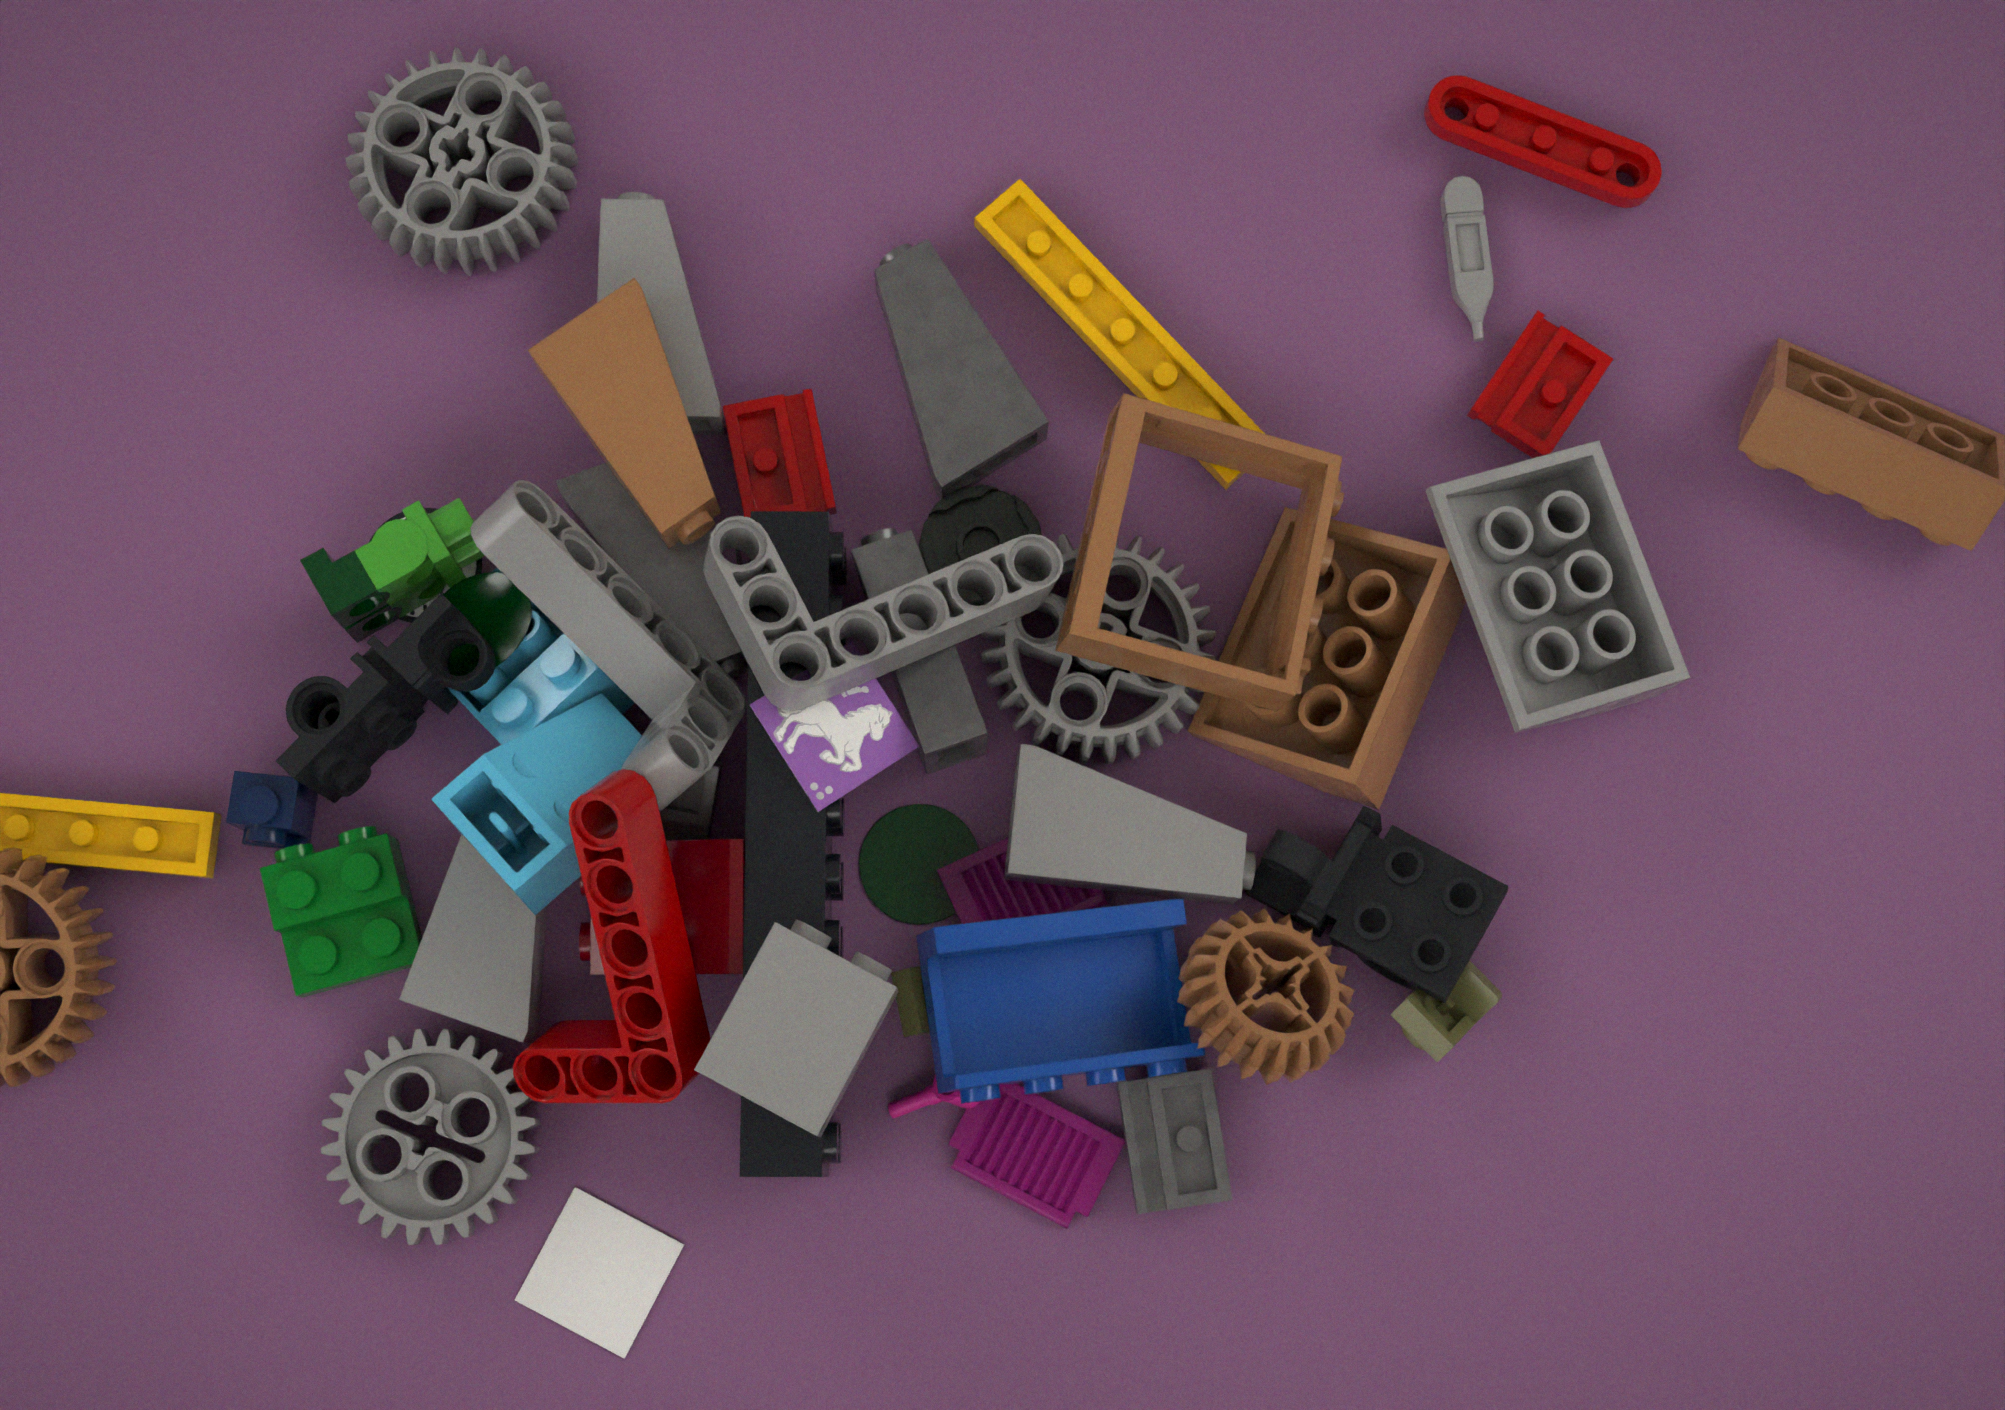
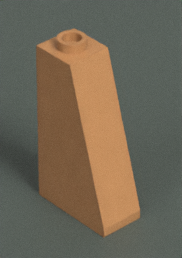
M633 278L528 349V352L538 371L664 544L670 549L680 541L683 545H689L703 537L713 528L715 524L713 518L720 514L721 511L642 287Z

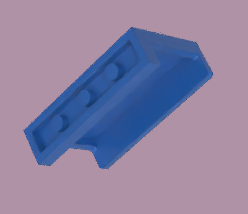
M1183 898L939 926L917 935L916 939L938 1094L959 1091L961 1104L1001 1098L1000 1085L1023 1082L1024 1094L1029 1095L1064 1089L1062 1077L1085 1074L1087 1086L1126 1081L1124 1068L1147 1066L1148 1078L1187 1072L1186 1060L1204 1056L1206 1052L1205 1048L1197 1049L1198 1043L1191 1042L1189 1027L1184 1026L1185 1015L1187 1014L1186 1006L1177 1002L1179 990L1182 988V981L1178 979L1180 968L1173 929L1187 924Z

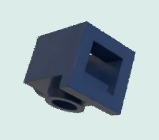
M234 771L226 823L244 831L242 840L244 845L283 849L299 844H310L318 793L292 777Z

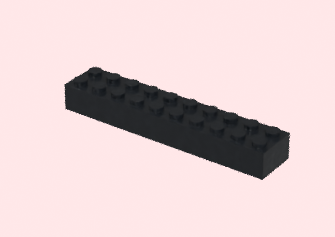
M751 511V519L760 523L768 533L813 622L844 610L843 595H835V585H847V548L844 547V532H833L830 513ZM759 605L750 609L753 615L763 622L772 623L781 620L777 611L769 606ZM846 638L840 640L842 646L846 645ZM794 662L780 665L782 672L790 679L806 670L804 666ZM749 664L743 980L775 922L789 930L796 919L812 926L832 938L827 950L842 958L844 946L843 926H840V920H832V901H843L844 862H841V854H832V836H844V798H839L819 812L816 810L750 707V704L763 697L764 693ZM741 1096L740 1177H829V1164H841V1123L829 1122L822 1136L818 1137Z

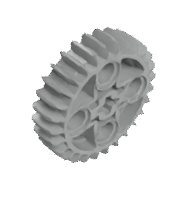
M456 46L453 49L452 61L442 64L436 53L431 50L429 52V67L419 70L411 60H406L408 77L399 81L391 74L386 73L385 79L390 91L385 96L368 91V97L375 108L374 113L355 111L356 120L364 132L347 134L348 142L356 152V154L345 158L346 166L351 174L354 175L348 182L350 190L355 198L359 200L357 205L360 213L365 220L371 222V228L380 240L385 241L389 239L391 248L400 257L410 251L412 259L420 268H423L433 255L439 271L445 275L448 273L454 259L459 260L464 272L469 276L473 274L474 260L483 258L493 272L497 271L496 255L506 252L515 263H519L520 255L517 245L525 240L535 249H540L541 244L535 230L542 226L557 232V224L550 210L569 211L570 204L566 195L561 190L576 189L577 181L570 169L578 166V156L575 148L572 147L575 137L571 125L565 122L566 114L562 104L558 100H552L553 96L550 88L544 81L535 84L532 72L527 66L520 68L514 73L510 59L505 54L499 58L493 67L490 65L486 52L481 48L477 51L472 63L465 62L460 49ZM452 97L444 116L424 109L432 103ZM485 102H501L498 109L491 114H475L479 106ZM523 116L528 119L537 135L540 148L539 155L526 147L512 143L515 134L519 130ZM408 132L419 133V136L412 144L404 147L394 146L401 135ZM491 149H492V151H493V153H494V155H493L492 157H491V155H490ZM388 168L403 176L414 179L405 194L401 208L394 200L388 185L386 169ZM529 176L533 178L530 185L522 191L512 192L506 190L509 182L516 177ZM482 206L505 215L488 225L472 229ZM441 207L450 208L449 215L440 223H424L427 215L434 209Z
M1066 534L1060 535L1057 540V547L1061 551L1063 558V571L1059 578L1073 572L1078 548L1073 549L1072 543ZM1135 536L1127 550L1118 548L1117 537L1109 576L1120 575L1126 577L1134 585L1136 594L1135 598L1130 601L1119 602L1110 598L1105 592L1097 628L1216 660L1215 655L1199 651V646L1207 645L1216 638L1215 630L1197 628V623L1204 620L1211 612L1210 607L1206 605L1191 608L1189 601L1200 589L1199 584L1196 582L1186 585L1181 589L1176 584L1184 569L1183 563H1178L1165 572L1159 567L1165 551L1163 547H1158L1146 559L1139 555L1142 544L1140 536ZM1015 566L1016 571L1022 578L1033 582L1040 581L1039 576L1034 570L1025 566ZM1150 590L1161 600L1170 614L1177 640L1138 625ZM1051 592L1043 605L1034 610L1048 614L1054 621L1056 629L1055 633L1050 637L1039 639L1027 634L1021 622L1023 616L981 634L984 639L998 642V647L986 649L981 654V662L985 664H999L1000 670L987 677V687L995 688L1005 685L1007 688V692L997 702L998 710L1002 711L1016 705L1020 712L1012 725L1015 731L1032 722L1037 726L1032 740L1034 746H1039L1046 740L1048 735L1057 738L1055 743L1056 755L1062 756L1070 744L1078 745L1079 762L1082 764L1087 763L1093 747L1101 748L1105 764H1112L1114 762L1118 745L1124 746L1130 759H1136L1141 752L1139 739L1142 737L1145 738L1153 749H1158L1164 741L1158 727L1163 725L1173 734H1177L1184 727V724L1174 711L1178 709L1189 715H1194L1200 707L1199 703L1188 694V691L1200 693L1204 691L1171 682L1155 683L1148 679L1146 675L1055 651L1067 599ZM1128 620L1126 627L1121 621ZM1019 652L1027 657L1059 668L1047 700V705L1030 688L1021 668ZM1070 665L1072 666V668L1075 670L1076 673L1067 674L1068 671H1069ZM1114 670L1105 686H1103L1099 679L1107 678L1110 672ZM1114 689L1146 701L1156 702L1150 709L1131 720L1114 725H1099L1107 711ZM1070 691L1082 692L1092 702L1093 715L1081 721L1070 719L1061 710L1060 697Z

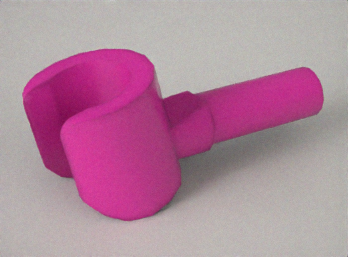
M935 1075L933 1084L925 1087L924 1090L888 1103V1111L894 1119L925 1106H933L943 1101L965 1109L975 1107L980 1101L961 1104L959 1091L938 1094Z

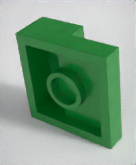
M375 826L345 831L337 836L338 847L316 853L313 844L309 843L280 849L274 853L276 864L260 868L274 931L281 933L297 997L311 996L412 967L422 935L399 841L388 833L378 835Z

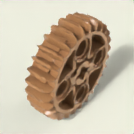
M14 847L0 851V1087L5 1084V1081L9 1087L25 1084L31 1079V1074L34 1078L50 1074L55 1070L54 1061L63 1063L77 1055L71 1042L75 1044L89 1041L94 1036L93 1031L82 1019L88 1021L104 1017L107 1013L105 1008L93 1001V996L112 992L115 988L114 984L98 979L99 970L113 966L117 962L116 958L98 955L97 946L110 940L113 934L111 932H93L90 925L91 922L103 914V909L98 907L82 911L78 905L89 891V888L79 886L65 891L62 887L69 875L68 869H54L44 876L47 857L35 855L26 858L22 862V850ZM28 896L45 910L59 933H28ZM50 949L59 953L64 961L65 970L60 981L52 978L46 971L45 959ZM61 996L62 1004L56 1016L44 1030L32 1038L31 999Z

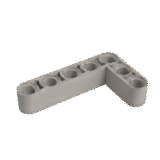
M518 480L472 523L470 528L472 538L480 551L652 719V722L622 765V769L633 770L650 783L656 795L659 811H662L712 768L746 711L745 696L737 683L542 489L529 481Z
M734 516L718 523L712 531L704 559L703 572L706 582L764 695L771 704L782 710L797 711L808 708L1036 610L1043 605L1063 571V558L1059 548L1048 538L1036 534L1023 535L813 622L768 533L755 520L743 516ZM727 549L741 550L748 555L751 562L743 565L733 564L726 560L721 552ZM1015 566L1029 567L1039 576L1040 581L1033 582L1022 578L1016 571ZM967 589L974 591L982 598L984 605L974 606L968 604L959 596L958 590ZM759 605L769 606L777 611L781 620L772 623L763 622L756 618L750 609ZM905 613L915 614L922 618L927 625V629L921 631L913 630L902 622L899 615ZM848 637L857 638L864 642L870 653L862 656L853 655L845 650L840 640ZM788 662L799 663L808 670L811 678L804 681L792 680L785 676L780 665Z

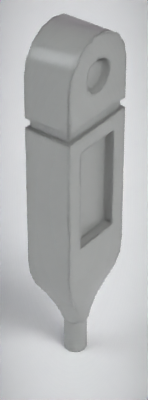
M1459 176L1447 183L1440 198L1442 222H1444L1443 231L1452 297L1456 305L1465 313L1472 324L1474 341L1479 342L1484 340L1482 322L1493 293V273L1480 185L1470 177Z

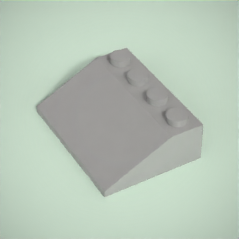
M1599 440L1430 486L1425 491L1515 733L1601 714L1647 700L1691 678Z

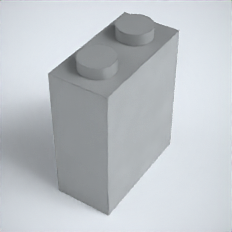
M797 919L790 930L775 922L694 1070L804 1130L821 1137L899 991L896 986L887 982L892 970L857 951L851 962L827 950L832 940L831 937Z

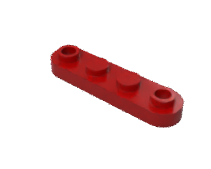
M1454 75L1440 80L1431 90L1425 105L1424 117L1426 124L1431 132L1440 139L1617 207L1632 208L1643 204L1652 195L1661 179L1662 168L1660 160L1648 146L1467 76ZM1450 107L1459 109L1463 113L1464 119H1450L1446 115L1445 109ZM1623 172L1629 174L1634 181V185H1622L1617 180L1616 173Z

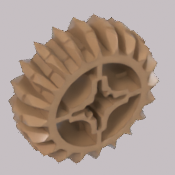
M1265 908L1255 913L1251 918L1240 910L1237 914L1231 915L1227 922L1220 919L1218 922L1211 924L1203 937H1198L1188 951L1189 956L1181 967L1180 976L1178 977L1184 985L1179 990L1177 1002L1191 1008L1185 1015L1184 1026L1200 1028L1203 1032L1198 1039L1197 1049L1212 1045L1220 1052L1217 1067L1227 1065L1232 1060L1239 1064L1241 1080L1252 1077L1258 1070L1266 1085L1277 1082L1282 1075L1292 1083L1294 1080L1301 1079L1307 1071L1312 1073L1314 1070L1318 1071L1330 1059L1329 1055H1334L1343 1045L1346 1036L1344 1031L1351 1025L1352 1017L1354 1016V1013L1347 1006L1352 1001L1351 997L1355 990L1340 983L1345 977L1347 966L1331 964L1328 959L1331 956L1333 944L1319 947L1311 940L1313 927L1299 932L1293 929L1290 914L1279 918L1274 923Z

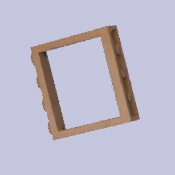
M1123 393L1108 415L1055 651L1273 711L1280 709L1295 695L1301 694L1304 676L1310 672L1311 660L1303 655L1307 635H1312L1315 632L1321 617L1323 600L1316 597L1315 594L1319 575H1325L1333 556L1334 539L1328 538L1327 533L1330 518L1336 517L1345 495V493L1340 492L1342 482L1338 481L1343 456ZM1138 443L1302 489L1265 674L1097 628Z

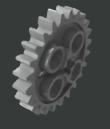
M415 1029L412 1048L410 1049L400 1037L390 1036L388 1037L390 1056L385 1058L377 1051L367 1049L364 1055L370 1070L365 1074L357 1070L346 1069L344 1074L353 1085V1091L351 1094L331 1093L329 1097L344 1110L341 1117L322 1120V1126L339 1132L338 1141L320 1148L321 1154L340 1156L341 1165L333 1169L326 1176L327 1180H348L351 1186L339 1199L340 1204L351 1205L362 1200L365 1205L357 1221L361 1225H368L380 1216L384 1217L381 1237L385 1239L393 1238L403 1225H406L408 1245H419L427 1227L430 1228L436 1245L448 1244L451 1224H454L463 1238L472 1237L475 1235L473 1216L477 1215L488 1224H495L499 1219L493 1202L497 1199L507 1204H516L519 1200L515 1192L508 1186L511 1179L531 1180L533 1176L525 1167L518 1164L521 1155H532L540 1151V1147L535 1144L523 1141L524 1131L541 1125L540 1119L521 1116L520 1108L527 1105L533 1099L526 1096L523 1092L513 1093L511 1087L516 1083L513 1076V1068L501 1073L496 1071L504 1054L501 1050L494 1048L481 1059L478 1058L481 1041L478 1037L470 1035L462 1043L459 1050H457L455 1032L449 1029L441 1031L436 1046L432 1045L427 1030ZM421 1075L429 1086L428 1100L423 1107L411 1112L402 1102V1086L412 1076ZM479 1099L488 1107L490 1121L483 1133L476 1137H471L465 1133L461 1126V1113L468 1103ZM386 1110L415 1125L434 1126L438 1121L436 1126L438 1134L482 1150L485 1154V1159L483 1162L477 1163L448 1148L428 1147L425 1151L427 1141L424 1138L380 1122L378 1114L380 1111ZM387 1136H391L401 1146L402 1156L396 1169L385 1174L376 1166L373 1155L379 1141ZM447 1161H451L459 1167L463 1178L461 1189L450 1199L440 1196L435 1190L433 1182L436 1170Z

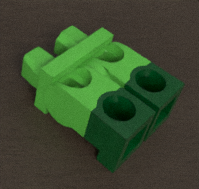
M460 498L429 515L420 501H416L402 509L407 520L395 519L386 522L377 529L371 542L336 561L324 548L300 560L331 616L357 643L435 599L443 592L446 584L451 588L453 585L466 579L462 568L485 556L472 538L470 528L474 521Z

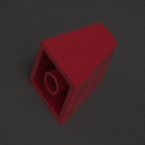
M745 839L666 841L696 974H743ZM580 876V892L582 896H586L582 876ZM590 914V922H581L580 959L581 961H590V975H605Z

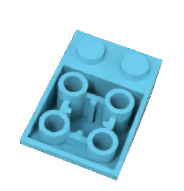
M496 568V569H494V570L492 571V572L502 573L498 568ZM532 601L531 621L525 637L518 648L504 662L495 667L488 682L473 691H458L447 687L501 745L600 693L622 715L635 703Z
M600 693L483 754L431 800L531 912L536 915L581 876L569 826V810L572 802L610 773L621 770L622 765L642 735Z

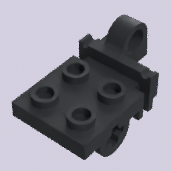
M442 594L388 647L373 635L367 641L371 648L363 656L356 652L350 658L363 673L348 688L331 677L315 676L302 681L293 689L286 704V718L291 729L299 737L276 760L293 779L336 803L342 796L348 797L357 792L367 782L372 772L370 767L387 750H395L409 740L417 728L416 720L425 712L421 707L428 699L448 715L457 706L458 699L447 687L458 691H473L488 682L494 672L496 663L492 647L473 624ZM465 644L477 646L479 661L475 669L463 676L450 674L448 659L452 651Z
M1363 806L1332 860L1304 839L1290 832L1277 829L1261 857V863L1255 872L1252 889L1245 890V894L1284 916L1290 914L1291 920L1306 928L1313 927V935L1318 938L1321 937L1328 923L1333 925L1334 927L1329 934V939L1333 946L1338 949L1343 947L1354 953L1364 964L1385 978L1408 989L1416 990L1419 988L1428 995L1446 1003L1508 892V885L1394 825L1390 827L1384 839L1379 838L1378 836L1382 831L1380 813L1366 806Z

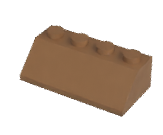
M1777 338L1741 421L1737 449L1745 452L1752 462L1763 468L1771 470L1782 468L1802 477L1808 486L1820 493L1827 495L1839 493L1859 502L1867 512L1883 520H1893L1896 518L1917 527L1926 538L1937 544L1949 546L1953 543L1972 551L2005 501V435L1782 338Z

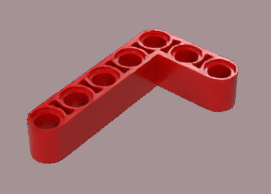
M621 769L610 773L572 802L569 810V826L615 1020H564L556 1022L516 1057L513 1064L515 1081L526 1096L537 1102H670L700 1074L694 1069L711 1040L656 795L650 783L642 775L633 770Z

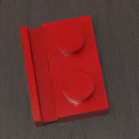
M1538 310L1467 414L1474 421L1477 418L1491 427V432L1531 458L1547 455L1553 451L1613 361L1612 357L1562 325L1558 328L1544 319L1545 314Z
M812 388L805 389L800 394L789 396L780 394L722 406L744 517L751 518V511L829 512L830 515L837 514Z

